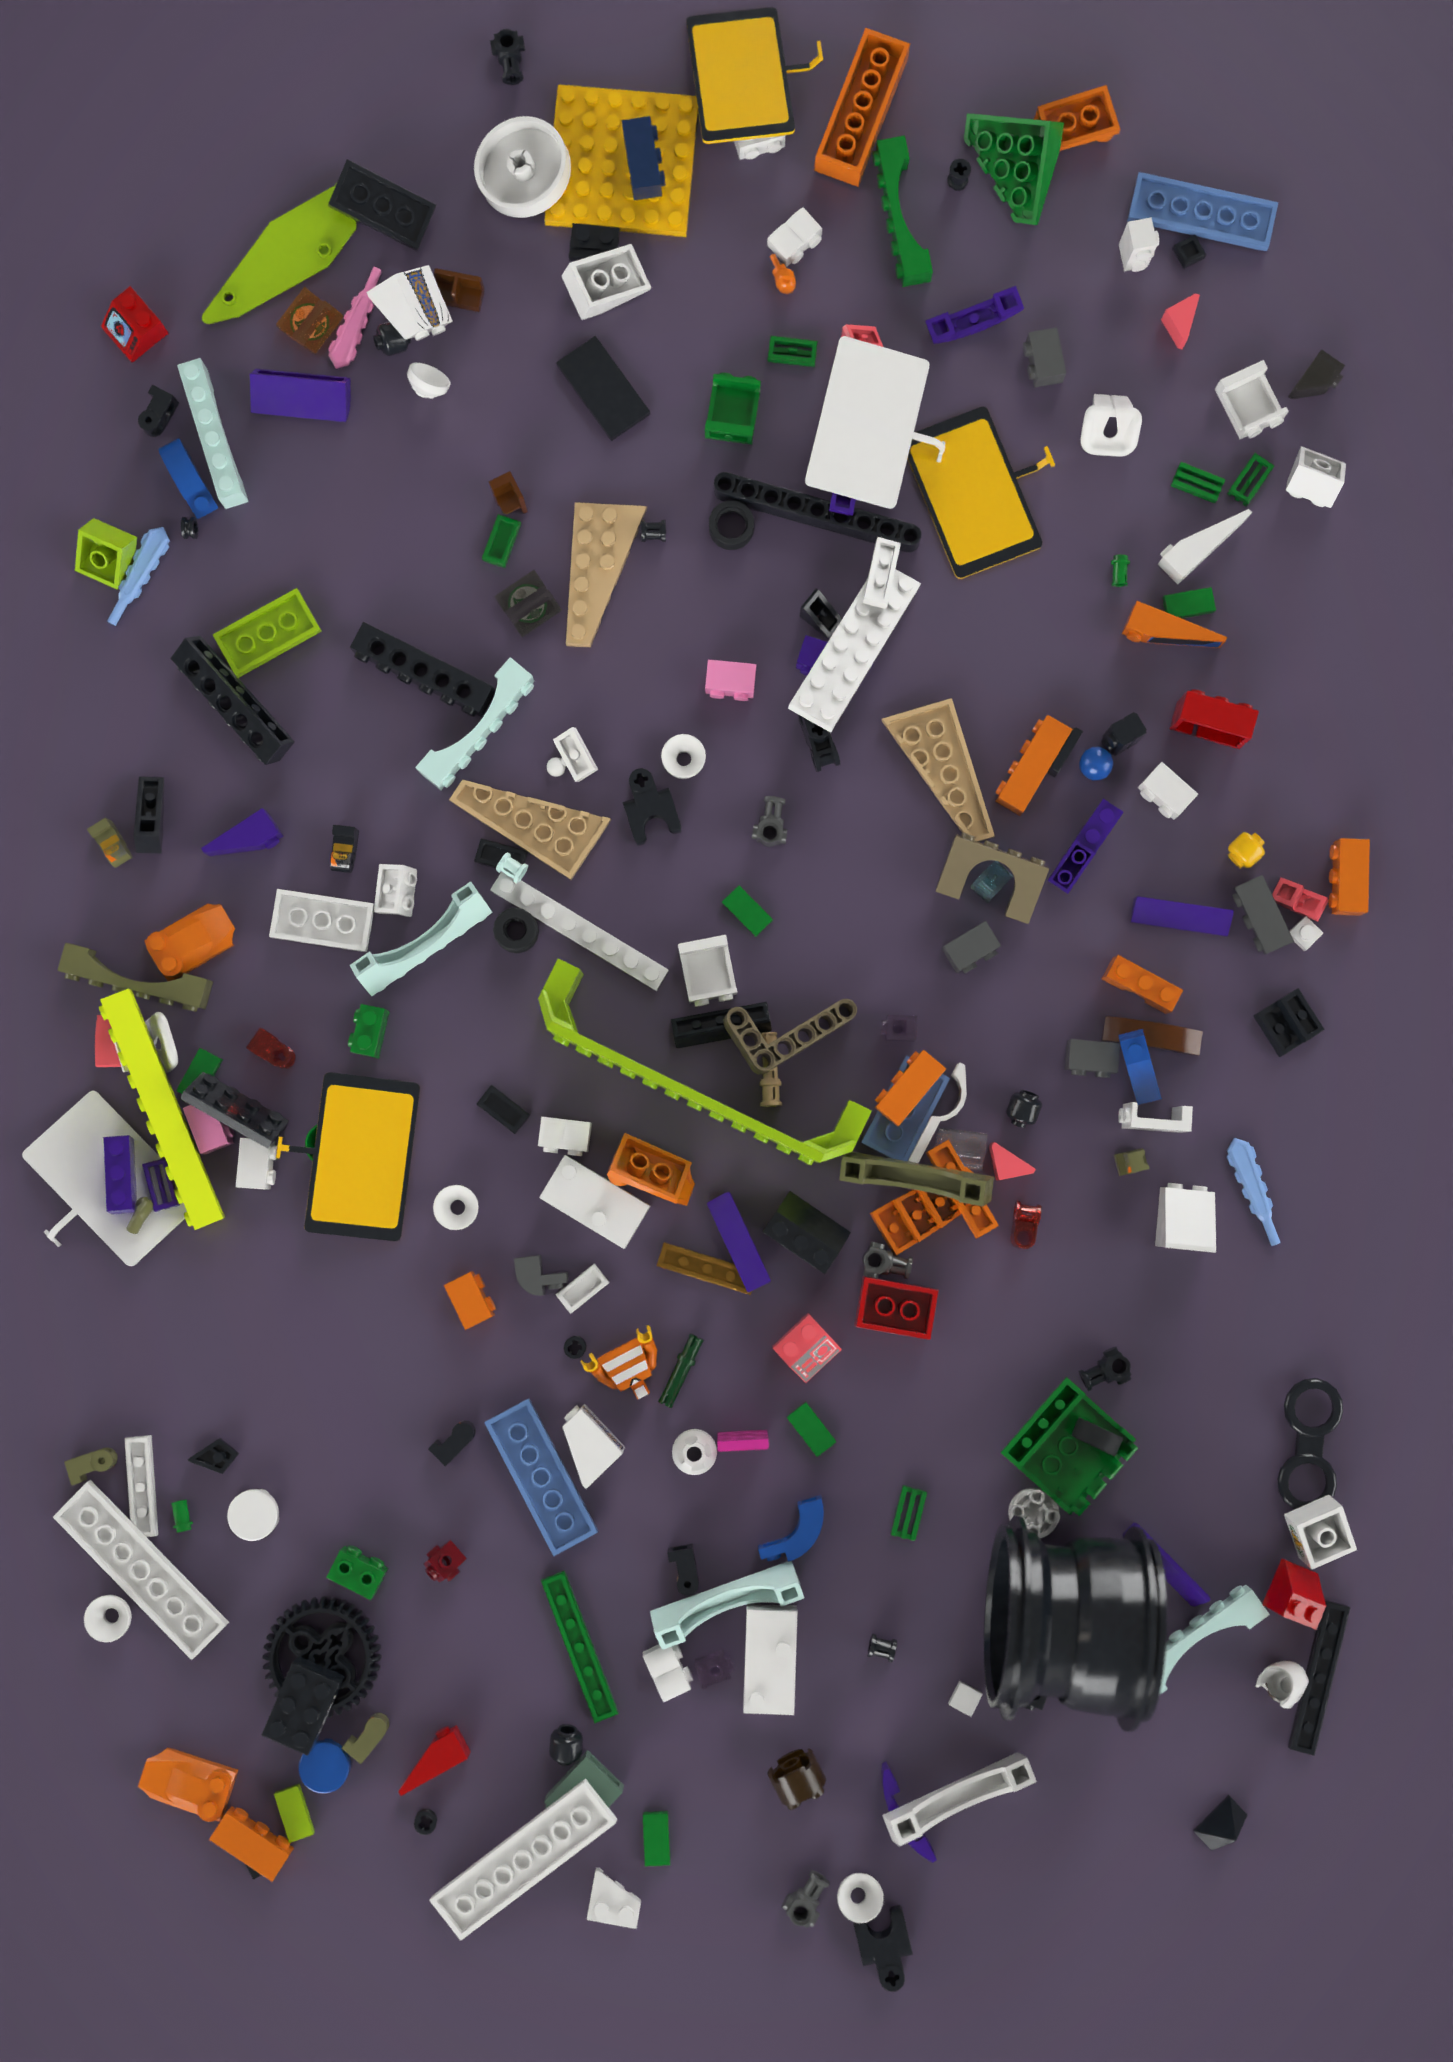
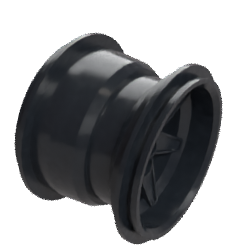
M1013 1516L1009 1525H1000L996 1532L988 1570L984 1614V1678L990 1707L999 1708L1001 1717L1004 1720L1011 1721L1015 1717L1018 1708L1027 1707L1036 1696L1057 1697L1060 1703L1072 1710L1116 1717L1123 1731L1134 1732L1141 1722L1149 1721L1155 1711L1165 1664L1167 1639L1166 1583L1163 1562L1156 1542L1153 1539H1148L1142 1528L1130 1527L1123 1539L1079 1537L1067 1542L1065 1546L1044 1545L1034 1530H1027L1022 1516Z

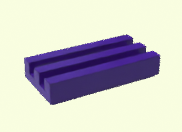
M165 1158L142 1164L154 1212L180 1206L174 1192L176 1190L174 1180L170 1181L165 1171L172 1201L168 1202L159 1166L163 1164L165 1171V1167L168 1166ZM151 1167H154L163 1204L160 1205L158 1204L150 1172Z

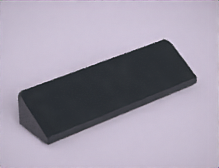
M767 1002L740 1006L747 1011L760 1033L772 1031ZM732 1008L671 1019L676 1048L732 1039L723 1024L725 1015ZM738 1015L730 1016V1020L734 1025L742 1024V1020Z

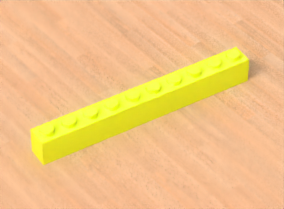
M126 989L100 999L102 1003L99 1006L100 1013L104 1020H109L111 1029H108L109 1035L113 1043L118 1042L121 1050L118 1052L120 1062L123 1066L127 1065L130 1071V1075H127L129 1084L132 1089L137 1088L140 1096L136 1099L141 1112L146 1111L149 1120L146 1121L148 1130L151 1135L155 1134L159 1142L155 1144L160 1158L165 1157L168 1166L165 1167V1171L169 1180H174L178 1189L174 1190L179 1204L184 1203L187 1212L184 1213V1217L188 1226H193L197 1230L224 1219L225 1216L132 990Z

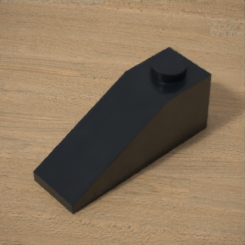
M139 777L134 825L136 853H162L164 777Z

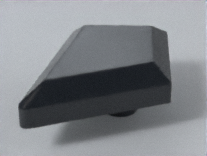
M219 1438L190 1457L188 1461L223 1474L239 1453Z

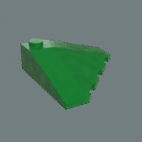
M967 113L964 140L968 147L973 145L979 155L976 160L984 173L991 174L996 183L993 188L1001 201H1007L1013 210L1010 214L1015 223L1038 225L1060 152L1064 123Z

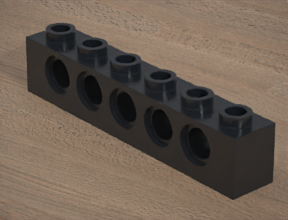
M365 622L362 623L350 646L355 654L354 657L361 662L367 664L370 661L376 664L378 670L386 674L393 672L398 675L397 679L403 683L410 685L413 682L419 685L418 689L425 694L431 696L432 693L441 696L440 700L450 706H453L455 703L462 707L461 710L472 717L475 714L483 717L495 694L492 685ZM376 647H385L382 654H374V649ZM398 657H406L403 665H395ZM419 668H428L424 676L416 675ZM441 678L449 679V683L445 687L437 686ZM468 688L471 690L468 697H459V692L462 689Z
M200 635L188 637L182 641L170 658L177 665L178 670L186 675L193 683L194 688L202 693L210 706L218 711L226 724L231 726L240 736L242 742L247 744L256 754L258 760L265 765L279 762L295 741Z

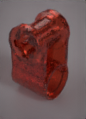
M261 1027L246 1046L255 1055L282 1069L292 1067L296 1061L295 1052ZM280 1053H283L286 1057L284 1061L278 1057Z
M1020 1201L1015 1202L1011 1231V1243L1015 1248L1028 1249L1035 1244L1041 1218V1205L1031 1206L1021 1204ZM1021 1231L1026 1232L1029 1236V1241L1026 1245L1018 1242L1017 1236Z

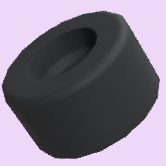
M514 907L506 909L498 915L494 922L493 932L496 941L503 949L511 953H522L534 946L538 940L539 929L537 922L529 912ZM515 921L523 923L526 929L524 936L518 940H513L507 935V927Z

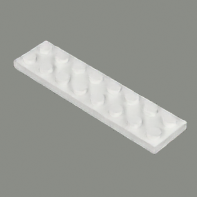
M896 569L886 609L862 603L867 584L866 580L793 697L788 709L823 729L832 732L921 585L920 582Z
M91 1480L86 1482L53 1516L72 1538L191 1660L229 1623Z
M584 1779L437 1891L429 1901L457 1937L462 1940L616 1824L617 1818L589 1782Z

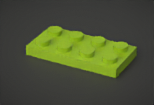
M295 588L214 633L213 637L233 673L239 678L317 635L322 630L298 588Z

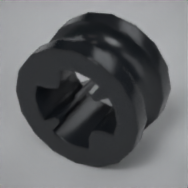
M187 517L181 518V534L184 539H188L189 536L197 539L198 523L196 517H191L190 520Z
M572 1336L567 1339L564 1344L565 1354L571 1359L583 1356L587 1347L585 1340L580 1336ZM574 1340L582 1345V1349H579L577 1354H572L573 1350L569 1351L568 1348Z
M430 1809L420 1810L415 1816V1830L421 1835H428L434 1831L437 1824L436 1814ZM422 1816H427L426 1819L428 1817L432 1819L428 1828H424L425 1825L421 1826L419 1824Z

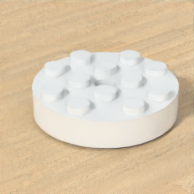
M515 117L500 123L485 136L476 153L474 173L478 187L494 209L507 216L524 218L546 211L559 200L570 179L571 158L560 134L552 125L536 117Z

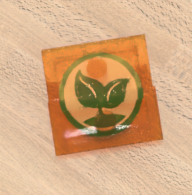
M304 287L276 323V327L304 348L316 354L344 318V315Z

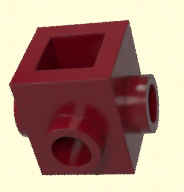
M449 1540L441 1548L437 1544L426 1554L429 1559L423 1564L426 1566L425 1572L432 1580H438L440 1583L445 1579L451 1581L460 1572L458 1567L467 1558Z

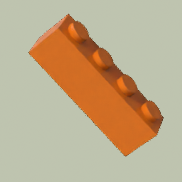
M1048 714L1043 721L1038 719L1032 729V732L1035 733L1033 739L1025 741L1019 751L1023 756L1019 762L1013 761L1007 771L1011 776L1007 782L1002 780L995 792L999 795L995 802L1021 816L1073 729Z

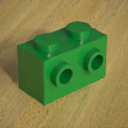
M360 1004V1009L355 1010L353 1022L356 1023L354 1033L351 1032L348 1040V1047H351L350 1052L379 1059L390 1011L384 1008Z
M349 1545L340 1549L326 1578L372 1600L389 1568L384 1566L385 1563L376 1557L368 1558L362 1555V1551L359 1548Z

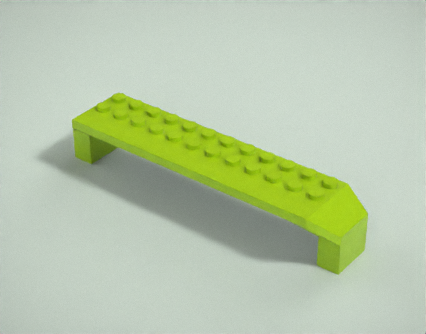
M557 959L538 997L546 1028L554 1035L553 1040L566 1047L571 1043L577 1046L575 1050L578 1053L589 1058L593 1054L599 1057L597 1060L599 1063L611 1069L616 1065L621 1068L620 1072L623 1075L632 1079L638 1076L643 1079L642 1083L654 1090L659 1086L665 1089V1095L677 1101L680 1097L688 1100L687 1106L697 1111H701L704 1108L710 1111V1117L720 1122H723L725 1118L733 1122L732 1128L743 1133L747 1129L755 1133L753 1138L765 1144L770 1140L777 1144V1150L788 1155L792 1151L799 1155L798 1160L810 1166L813 1162L821 1163L853 1151L872 1111L851 1100L846 1102L831 1133L800 1142L580 1035L569 1003L584 974L581 969L561 959Z

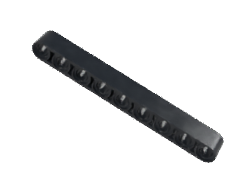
M728 472L719 473L714 479L715 496L724 502L727 500L739 501L749 509L875 543L877 537L901 543L900 551L903 552L915 551L921 540L922 533L920 528L912 523L854 508L853 516L829 511V500ZM727 483L731 487L728 490H721L719 485ZM744 490H751L754 494L746 497L742 492ZM773 496L777 501L775 503H768L765 501V498ZM796 502L800 505V508L792 510L788 505ZM813 509H820L823 514L821 516H814L811 511ZM842 515L846 518V521L839 523L834 517ZM859 522H866L870 527L861 529L857 524ZM883 528H889L892 531V534L886 536L883 535L880 530ZM911 534L916 540L908 542L904 539V536Z

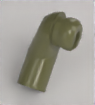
M141 1197L136 1202L137 1208L127 1226V1231L132 1234H138L144 1221L153 1210V1202L147 1197Z

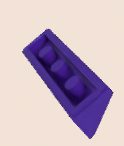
M1137 896L1133 900L1130 923L1228 936L1234 910Z
M730 1191L707 1202L706 1204L747 1293L770 1283L771 1279Z
M1133 1523V1524L1130 1526V1527H1140V1528H1142V1527H1141L1139 1524H1137V1523ZM1143 1529V1531L1145 1532L1147 1538H1148V1539H1153V1538ZM1156 1542L1163 1562L1165 1580L1190 1606L1195 1607L1211 1600L1210 1596Z

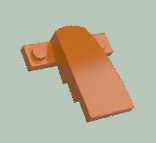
M949 1139L926 1152L933 1166L973 1173L969 1168L964 1167ZM914 1189L869 1213L894 1256L922 1241L938 1229L943 1228L961 1214L976 1239L999 1226L987 1204L985 1206L961 1203L953 1198Z

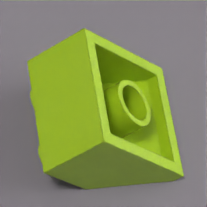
M93 518L78 529L75 571L118 590L121 581L126 577L125 572L128 566L132 565L134 561L133 556L136 552L137 537Z

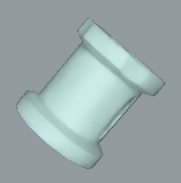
M508 852L504 854L496 867L497 872L507 874L513 878V882L516 884L520 882L528 869L527 864L524 863L522 865L514 860Z

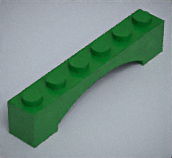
M905 135L877 140L876 151H872L874 166H878L879 169L877 174L879 189L883 188L884 196L881 197L883 211H887L889 217L886 219L888 234L892 233L893 237L891 252L893 256L897 257L898 264H895L897 279L901 278L903 287L931 282L933 269L929 249H923L913 238L906 226L900 208L899 180L902 172L908 170L910 158Z

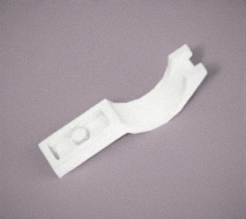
M957 1063L951 1074L959 1089L957 1104L947 1115L941 1117L930 1116L908 1162L919 1163L939 1123L957 1115L964 1106L967 1096L964 1064Z

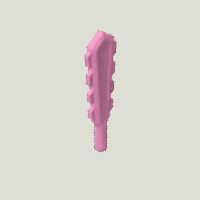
M373 267L365 288L358 296L353 298L351 302L352 308L344 316L345 323L339 326L336 332L338 337L331 342L328 348L330 352L328 356L336 369L350 365V362L354 361L356 357V345L361 343L363 337L362 329L367 327L369 321L367 315L372 313L374 308L366 292L377 285L382 273L377 267Z

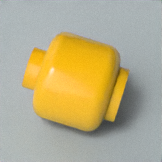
M1243 832L1229 844V854L1227 856L1240 869L1242 867L1251 868L1264 856L1265 850L1262 845L1265 842L1256 833L1250 835L1247 832Z

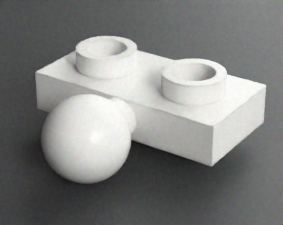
M575 727L568 729L553 739L562 758L554 757L548 761L546 767L550 775L554 777L561 776L567 766L575 782H580L598 770Z

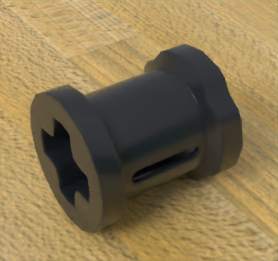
M956 159L951 163L949 168L950 174L947 178L949 187L955 191H960L968 184L971 166L967 160Z
M641 520L642 542L652 539H661L662 542H666L665 520H661V522Z
M872 1634L867 1656L872 1657L874 1655L886 1658L888 1662L892 1663L896 1653L897 1640L892 1639V1641L877 1638L875 1634Z

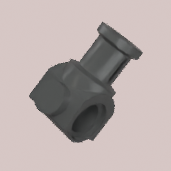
M765 796L764 816L760 817L759 825H754L752 839L757 840L756 842H761L767 847H773L781 843L786 844L788 829H783L784 820L781 819L782 806L786 800L776 796ZM775 806L774 814L772 815V807ZM766 829H773L777 835L774 839L768 840L763 836V832Z
M871 1241L868 1250L862 1257L864 1264L863 1275L878 1279V1274L887 1276L889 1273L904 1276V1279H908L913 1258L909 1257L906 1259L893 1256L892 1251L884 1250V1244ZM872 1253H878L881 1258L880 1264L876 1267H871L867 1262L868 1256ZM893 1264L902 1265V1266H904V1267L902 1268V1267L893 1266Z
M814 1870L810 1871V1878L804 1888H799L792 1895L788 1894L781 1906L786 1910V1915L790 1917L795 1925L805 1926L806 1928L809 1925L813 1927L818 1920L820 1914L816 1911L820 1903L818 1898L825 1887L828 1888L830 1884L829 1880ZM798 1906H803L807 1911L803 1914H797L794 1912V1909Z

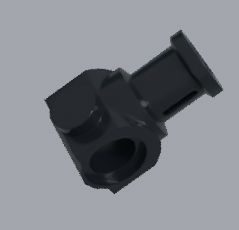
M503 29L494 34V40H490L492 55H497L499 64L503 66V83L516 85L523 81V73L520 71L519 63L522 59L521 52L525 51L523 35L518 36L517 31Z
M1117 1347L1104 1351V1356L1101 1360L1097 1361V1366L1086 1371H1078L1087 1391H1091L1093 1386L1104 1381L1108 1384L1116 1381L1120 1385L1132 1379L1130 1362L1118 1351ZM1116 1359H1121L1123 1363L1122 1369L1119 1372L1112 1370V1363Z

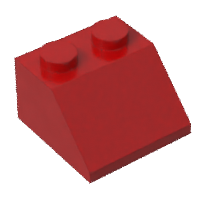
M1282 1558L1262 1605L1285 1618L1317 1629L1326 1608L1318 1573Z

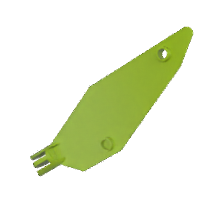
M336 184L268 224L202 314V321L205 324L240 317L330 266L357 229L356 220L328 207ZM228 296H233V299L230 302H227L226 298Z

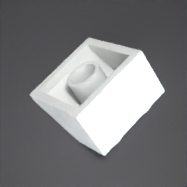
M1301 446L1287 480L1286 491L1293 497L1309 499L1316 506L1331 508L1344 484L1346 463Z

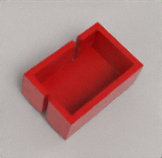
M1192 689L1187 691L1177 701L1170 730L1191 735L1194 724H1197L1195 737L1240 749L1252 739L1259 710L1252 709L1253 706L1250 704H1234L1225 697L1215 696L1213 698L1206 696L1205 692Z

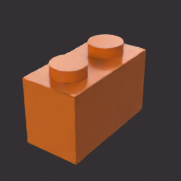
M471 1271L444 1285L465 1330L495 1315L493 1312L496 1309L495 1304L490 1296L486 1297L482 1289L485 1287V1284L480 1274L475 1275L474 1271Z

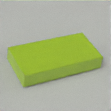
M300 1783L276 1791L274 1796L289 1843L313 1835L315 1830Z

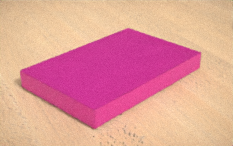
M767 1430L718 1432L717 1449L719 1452L769 1448Z

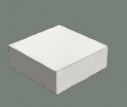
M959 1680L948 1704L972 1717L983 1694Z

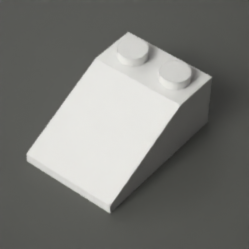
M632 244L571 262L562 274L563 281L581 320L602 314L651 289Z

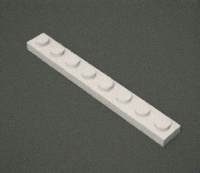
M501 872L490 889L491 892L516 907L526 910L534 918L655 991L658 990L669 972L667 968L521 880L516 884L513 882V878Z

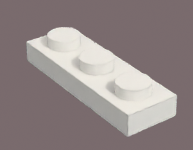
M877 537L862 603L886 609L901 543Z

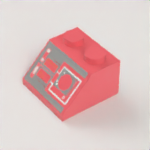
M809 1313L772 1346L774 1351L805 1383L842 1350Z

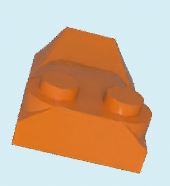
M1107 85L1037 106V111L1033 118L1034 120L1064 123L1060 151L1096 140L1107 142L1120 132V126Z
M206 904L163 930L151 933L144 942L160 972L167 981H173L182 977L183 973H189L234 946L232 937L235 927L221 904Z
M624 1133L607 1172L608 1179L616 1186L628 1184L665 1200L685 1206L688 1205L695 1185L690 1171L692 1162L627 1133Z
M167 1747L161 1753L147 1758L138 1788L143 1790L150 1798L197 1814L206 1822H220L224 1817L239 1770Z

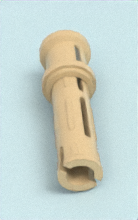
M777 1032L761 1033L767 1044L777 1039ZM762 1056L763 1067H767L768 1061ZM778 1066L763 1074V1079L760 1081V1086H762V1102H760V1107L782 1106L779 1095V1086L782 1085V1081L778 1079Z

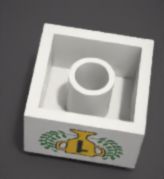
M1330 1495L1284 1514L1298 1557L1311 1570L1357 1550L1344 1509Z

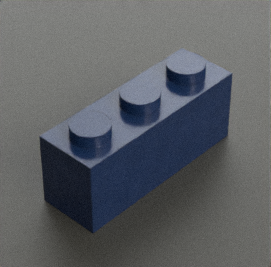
M650 116L622 120L634 201L662 196L661 187L666 186L664 171H659L658 164L662 163L660 148H655L654 141H658L656 125H651Z

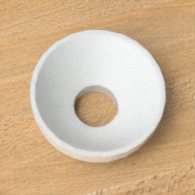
M415 362L410 364L407 377L412 385V389L423 398L433 399L434 397L444 395L450 387L449 378L440 370L430 365Z
M680 734L670 738L665 743L661 757L664 768L668 773L677 778L687 779L701 771L705 764L706 754L702 743L697 738L688 734ZM688 753L691 756V762L687 766L679 765L677 763V756L679 754Z
M451 1185L442 1189L436 1196L433 1205L436 1220L443 1227L450 1230H460L471 1225L476 1219L479 1209L475 1194L462 1185ZM455 1200H461L465 1204V1210L460 1215L454 1214L451 1210V1204Z
M689 1429L676 1438L672 1448V1457L674 1463L682 1472L690 1475H699L705 1473L714 1465L717 1457V1446L714 1439L707 1432L700 1429ZM690 1447H698L701 1450L702 1456L698 1461L688 1459L687 1450Z
M116 1595L98 1597L89 1604L85 1611L84 1625L86 1631L95 1640L113 1642L123 1636L128 1630L132 1618L131 1610L126 1601ZM109 1608L115 1609L119 1614L118 1620L114 1623L109 1622L105 1617V1613Z
M851 1874L839 1886L837 1893L839 1908L843 1915L853 1922L866 1923L873 1920L883 1906L882 1888L878 1881L868 1874ZM855 1888H862L865 1892V1898L860 1903H854L851 1900V1892Z

